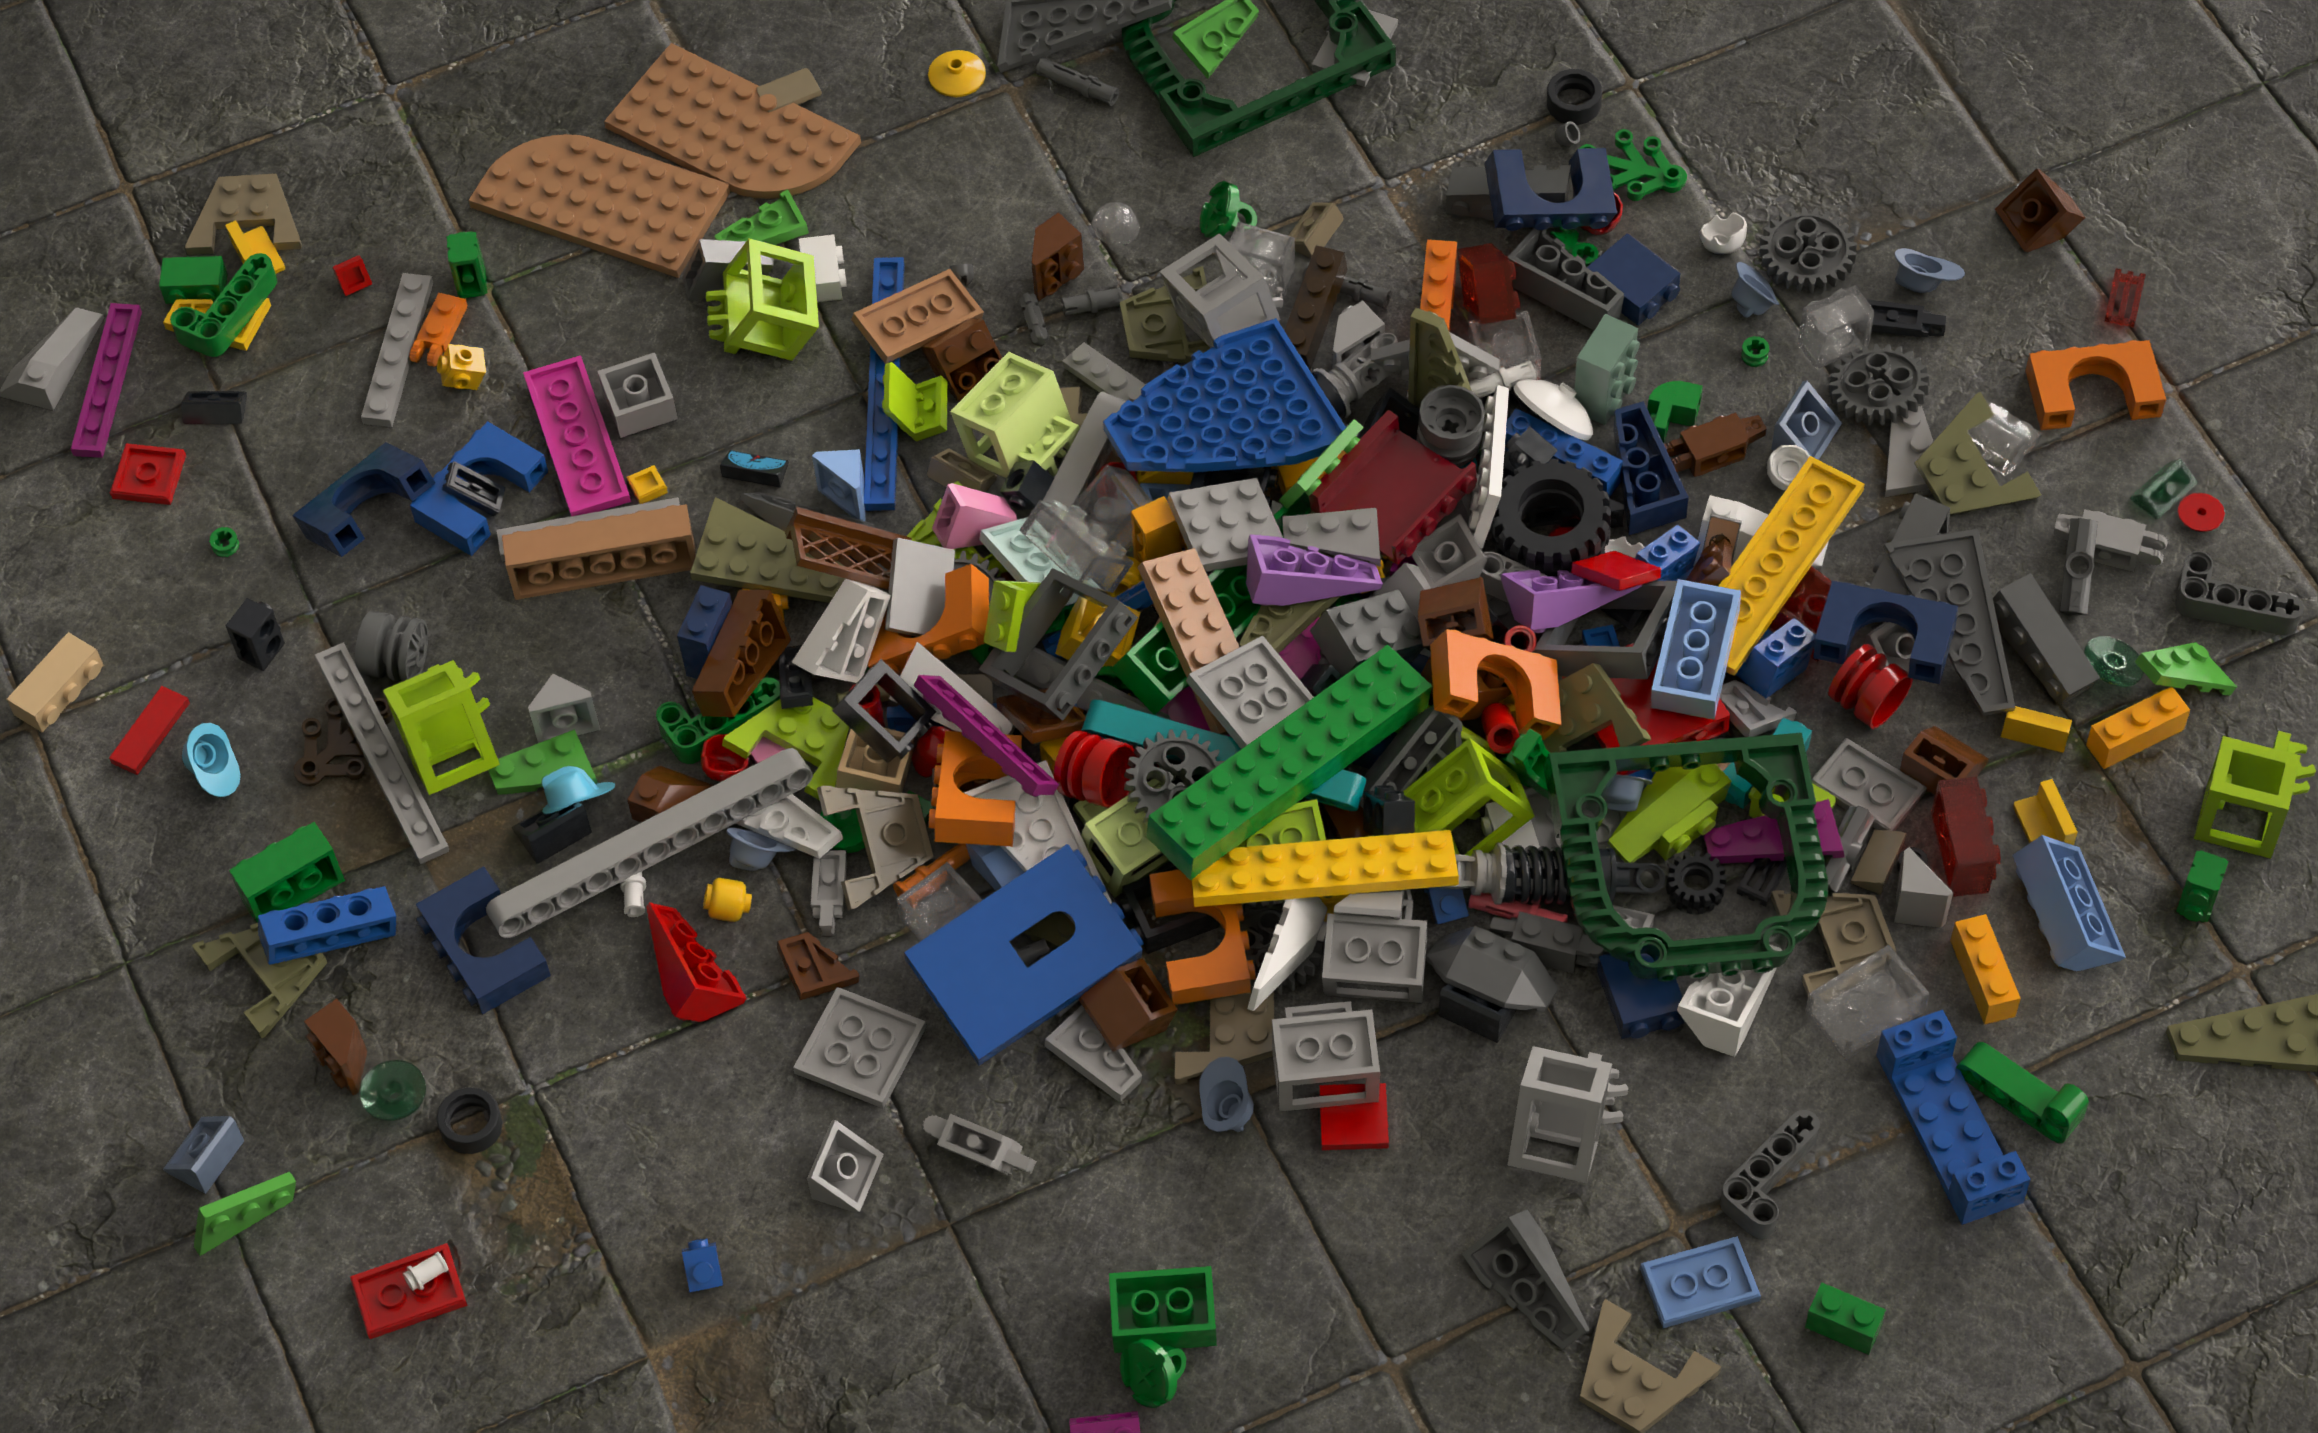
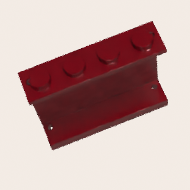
M1388 410L1360 438L1355 447L1340 459L1341 462L1329 475L1326 473L1320 479L1322 483L1309 496L1311 510L1315 513L1376 508L1380 554L1398 565L1406 556L1409 557L1414 553L1419 542L1425 536H1430L1434 532L1445 515H1450L1455 510L1457 503L1466 494H1470L1475 489L1477 483L1476 464L1471 462L1463 469L1457 467L1401 432L1398 416Z

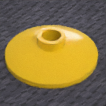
M953 50L943 53L934 59L929 67L928 77L931 86L938 93L949 97H963L974 93L982 86L986 77V69L983 61L977 55L968 51Z

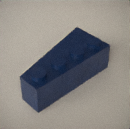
M1644 401L1616 409L1614 412L1613 432L1617 458L1623 460L1621 486L1629 535L1687 518L1689 497Z

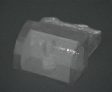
M1990 403L1989 407L1994 416L1972 428L1968 433L1986 464L2006 476L2019 466L2023 456L2039 443L2042 433L2034 429L2031 424L2021 421L2008 413L2005 408Z

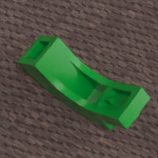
M1529 728L1526 734L1522 733L1516 740L1505 760L1509 767L1525 783L1549 800L1543 765L1550 752L1544 746L1541 735Z

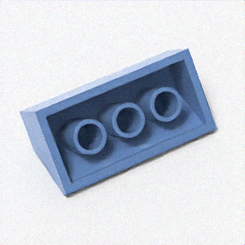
M2041 835L2012 855L2017 865L2016 873L2024 882L2028 892V902L2035 909L2040 921L2038 924L2039 929L2050 945L2051 958L2058 966L2073 971H2081L2126 958L2080 847Z

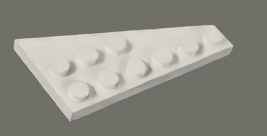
M1498 385L1493 397H1487L1484 407L1486 416L1482 430L1485 433L1481 444L1482 453L1477 483L1472 491L1474 493L1469 510H1472L1468 527L1481 550L1497 510L1502 490L1509 388Z
M1046 760L1037 763L1054 779ZM1007 775L964 792L975 798L1016 801L1013 847H1001L1024 872L1068 844L1073 851L1078 849L1084 856L1088 864L1085 869L1090 876L1096 875L1101 880L1067 804L1058 790H1056L1054 795L1034 797L1025 793L1021 788L1022 785ZM1106 891L1103 894L1111 904L1112 901ZM1064 913L1074 923L1073 919Z

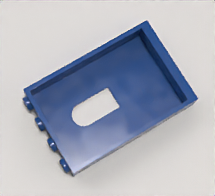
M1068 844L904 952L905 961L978 1066L1074 1003L1080 996L1116 968L1142 957L1143 949L1141 946L1144 943L1140 935L1134 928L1129 930L1122 921L1125 916L1116 902L1109 903L1103 894L1106 892V888L1096 875L1090 876L1085 869L1088 864L1084 856L1078 849L1073 851ZM1054 912L1068 914L1075 923V933L1072 938L1027 968L1009 941Z

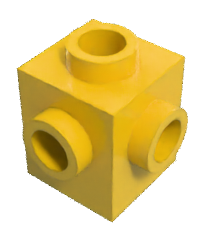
M448 344L443 356L440 355L437 361V372L441 374L442 386L477 390L486 373L483 348Z

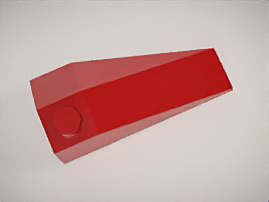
M649 902L646 909L663 995L671 1008L672 1014L680 1020L703 1022L744 1004L747 998L735 976L729 970H724L723 972L714 962L717 957L711 949L706 950L695 940L698 934L676 908Z

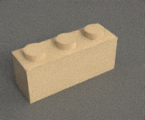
M68 632L7 698L14 716L43 733L49 725L56 722L66 706L77 699L80 691L87 683L96 678L104 665L97 649Z

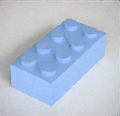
M1677 580L1652 685L1651 708L1715 719L1740 611V590Z

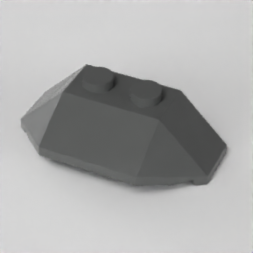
M1434 704L1415 716L1402 727L1367 771L1364 791H1374V786L1378 785L1393 786L1395 791L1407 789L1462 744V722L1454 715L1434 710ZM1362 795V798H1361V801H1360V806H1361L1362 808H1363V795Z
M1477 926L1439 937L1426 956V961L1433 966L1435 972L1444 982L1503 1008L1518 1010L1535 1009L1536 1011L1545 1012L1558 992V987L1535 951Z

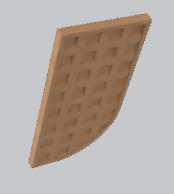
M673 43L665 49L604 121L606 129L692 172L728 183L732 192L752 198H780V193L785 190H789L791 196L821 185L837 173L861 143L860 135L795 103L768 113V110L774 109L777 105L774 95L765 94L759 97L756 88L759 87L758 85Z
M564 134L528 141L502 155L487 170L468 201L470 208L679 278L692 257L699 239L704 237L730 194L731 189L728 183L590 137Z

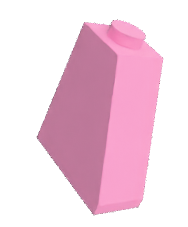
M948 484L932 529L944 548L984 545L979 540L982 529L1015 521L1017 517L1004 497L956 484Z

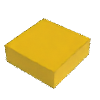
M655 465L627 477L628 484L639 504L649 502L668 493L667 487Z

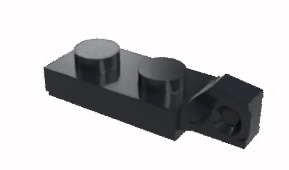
M1866 299L1863 304L1860 330L1914 337H1928V335L1944 336L1946 316L1931 314V311L1924 310L1925 306Z

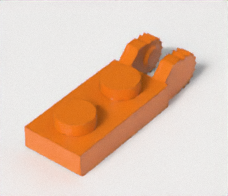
M438 292L409 353L410 361L418 363L425 349L430 348L427 354V364L433 367L437 366L439 356H442L448 344H450L467 309L466 299Z

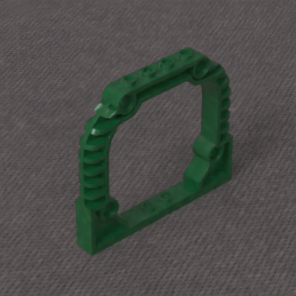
M1172 0L1171 10L1122 27V43L1129 61L1134 65L1145 84L1158 99L1161 112L1193 157L1356 84L1357 80L1351 78V76L1358 72L1366 70V72H1370V77L1396 66V46L1362 1L1314 0L1329 20L1330 40L1338 45L1334 53V65L1308 77L1300 78L1281 89L1273 90L1268 95L1238 108L1233 100L1207 94L1206 87L1200 80H1185L1154 38L1151 31L1152 24L1169 16L1174 9V2L1177 0Z
M1802 733L1578 750L1548 754L1543 765L1555 835L1556 838H1560L1571 905L1577 922L1593 943L1610 952L1612 957L1628 962V967L1634 976L1640 979L1657 978L1660 982H1668L1679 976L1701 979L1712 973H1722L1723 976L1737 975L1746 970H1754L1755 973H1766L1783 965L1792 953L1795 945L1801 942L1821 919L1827 903L1828 877L1813 810L1816 806V799ZM1734 762L1736 774L1748 781L1761 794L1759 798L1761 812L1765 816L1777 820L1791 885L1790 908L1787 914L1766 918L1757 925L1752 934L1673 941L1665 932L1657 928H1632L1614 910L1606 889L1596 831L1607 814V804L1601 795L1611 785L1616 773L1621 771L1651 769L1652 772H1662L1670 767H1682L1683 769L1690 770L1701 765ZM1772 794L1781 796L1784 802L1775 800ZM1582 810L1591 811L1595 817L1589 818L1585 816ZM1774 942L1778 944L1782 951L1772 949L1769 943ZM1641 954L1650 955L1654 962L1645 961Z

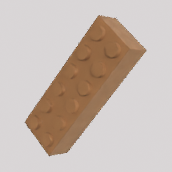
M687 504L679 506L670 505L666 508L649 511L640 510L632 514L611 515L602 519L576 521L567 525L546 526L542 529L525 532L516 531L512 534L502 535L505 565L515 600L688 571L692 569L696 557L694 536Z

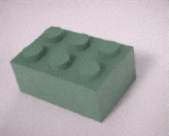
M1607 314L1603 316L1577 357L1574 388L1577 393L1575 398L1584 406L1589 418L1603 425H1606L1611 415L1614 416L1616 409L1621 408L1622 398L1625 393L1629 395L1635 386L1636 378L1633 375L1638 365L1635 355L1640 346V342L1637 341V327Z

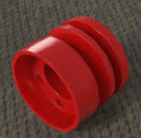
M1864 644L1850 655L1840 667L1831 682L1828 696L1835 702H1840L1841 706L1846 710L1855 706V717L1869 728L1876 729L1884 724L1902 704L1912 686L1913 679L1908 678V672L1896 663L1886 666V656L1882 653L1877 654V650L1872 645Z
M1081 730L1071 733L1060 747L1055 761L1054 780L1059 784L1058 792L1066 797L1075 798L1080 801L1087 800L1089 803L1104 808L1113 806L1131 792L1124 790L1125 783L1130 780L1124 777L1126 769L1131 768L1127 765L1129 758L1136 757L1133 747L1124 742L1110 738L1104 739L1099 735Z

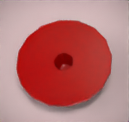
M2192 493L2185 496L2178 507V515L2183 524L2199 532L2212 531L2218 528L2225 516L2224 507L2220 501L2212 495L2205 493Z

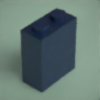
M1628 233L1587 267L1592 272H1599L1624 293L1621 313L1638 326L1647 318H1653L1659 308L1667 301L1671 302L1680 291L1681 273Z
M700 586L677 634L686 676L698 679L732 606L730 593Z
M1610 954L1599 956L1597 973L1621 1039L1629 1037L1634 1039L1641 1038L1649 1032L1660 1029L1672 1030L1685 1023V1020L1677 1011L1683 996L1676 979L1668 982H1660L1657 978L1640 979L1632 974L1628 967V962L1618 960ZM1641 954L1645 961L1654 962L1650 955Z

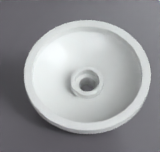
M1529 379L1518 381L1514 386L1516 395L1531 410L1553 426L1581 440H1589L1593 435V427L1587 411L1575 398L1577 393L1570 386L1564 383L1558 386L1545 380Z

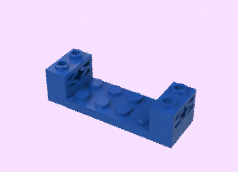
M1676 525L1638 551L1635 558L1662 568L1661 578L1658 581L1686 580L1693 569L1701 543L1682 527ZM1795 618L1774 633L1767 629L1756 646L1753 647L1752 652L1740 667L1736 676L1765 699L1806 670L1814 649L1816 635Z
M1940 1010L1882 1030L1876 1056L1961 1225L2024 1203L2031 1179L2016 1151L2003 1155L1961 1071L1956 1068L1957 1064L1952 1055L1957 1036L1944 1011Z

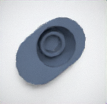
M1902 248L1895 251V258L1899 262L1895 282L1914 292L1927 293L1935 290L1942 280L1956 281L1965 276L1964 270L1953 262L1928 256L1912 249Z
M1736 263V270L1739 276L1731 295L1737 302L1738 311L1745 318L1750 317L1752 314L1760 316L1774 304L1779 305L1770 284L1759 272L1745 263Z
M1616 774L1611 785L1603 792L1601 797L1606 801L1607 809L1632 812L1638 807L1644 785H1650L1653 782L1646 778Z
M728 828L726 831L732 837L729 863L736 868L749 871L764 869L769 865L777 852L796 850L752 830Z
M1219 1057L1208 1064L1200 1078L1199 1092L1203 1121L1212 1131L1234 1130L1241 1132L1244 1130V1125L1250 1120L1254 1110L1253 1099L1248 1092L1246 1074L1243 1066L1236 1059Z

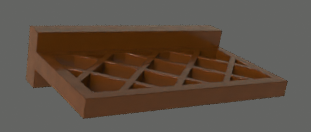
M796 507L785 530L786 539H790L793 542L797 566L889 590L893 540L902 538L912 541V538L799 507ZM820 548L825 550L830 555H826L824 552L820 550ZM809 553L814 558L807 557L805 554ZM848 556L853 557V558H854L856 561H858L859 563L854 562V561H853L851 558H849ZM835 561H839L844 566L839 565ZM878 563L881 564L884 568L887 569V571H885L884 569H882V568H881L879 565H877V564H878Z

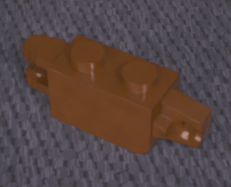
M1733 413L1727 416H1718L1712 421L1699 426H1690L1680 432V438L1664 444L1669 457L1679 455L1671 460L1676 472L1690 469L1692 475L1697 477L1744 460L1748 445L1766 436L1767 428L1759 415L1740 419L1737 413Z

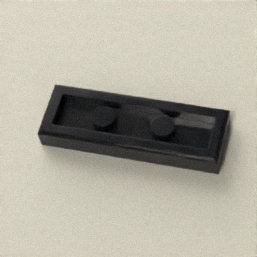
M802 645L786 647L779 656L780 701L782 709L813 705L812 673L792 663Z

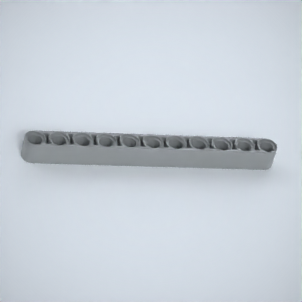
M788 748L495 897L488 903L486 913L501 937L512 938L626 880L630 876L803 789L811 782L813 777L812 771L796 749Z

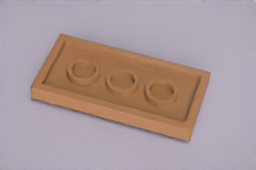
M948 269L854 312L851 320L886 364L921 348L924 344L970 318L982 319L984 311L951 269Z

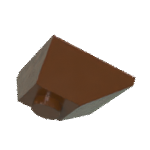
M2037 168L1995 208L2019 245L2027 253L2065 238L2085 219V216L2073 199Z
M658 766L640 776L628 797L627 802L633 820L642 823L714 785L669 768Z

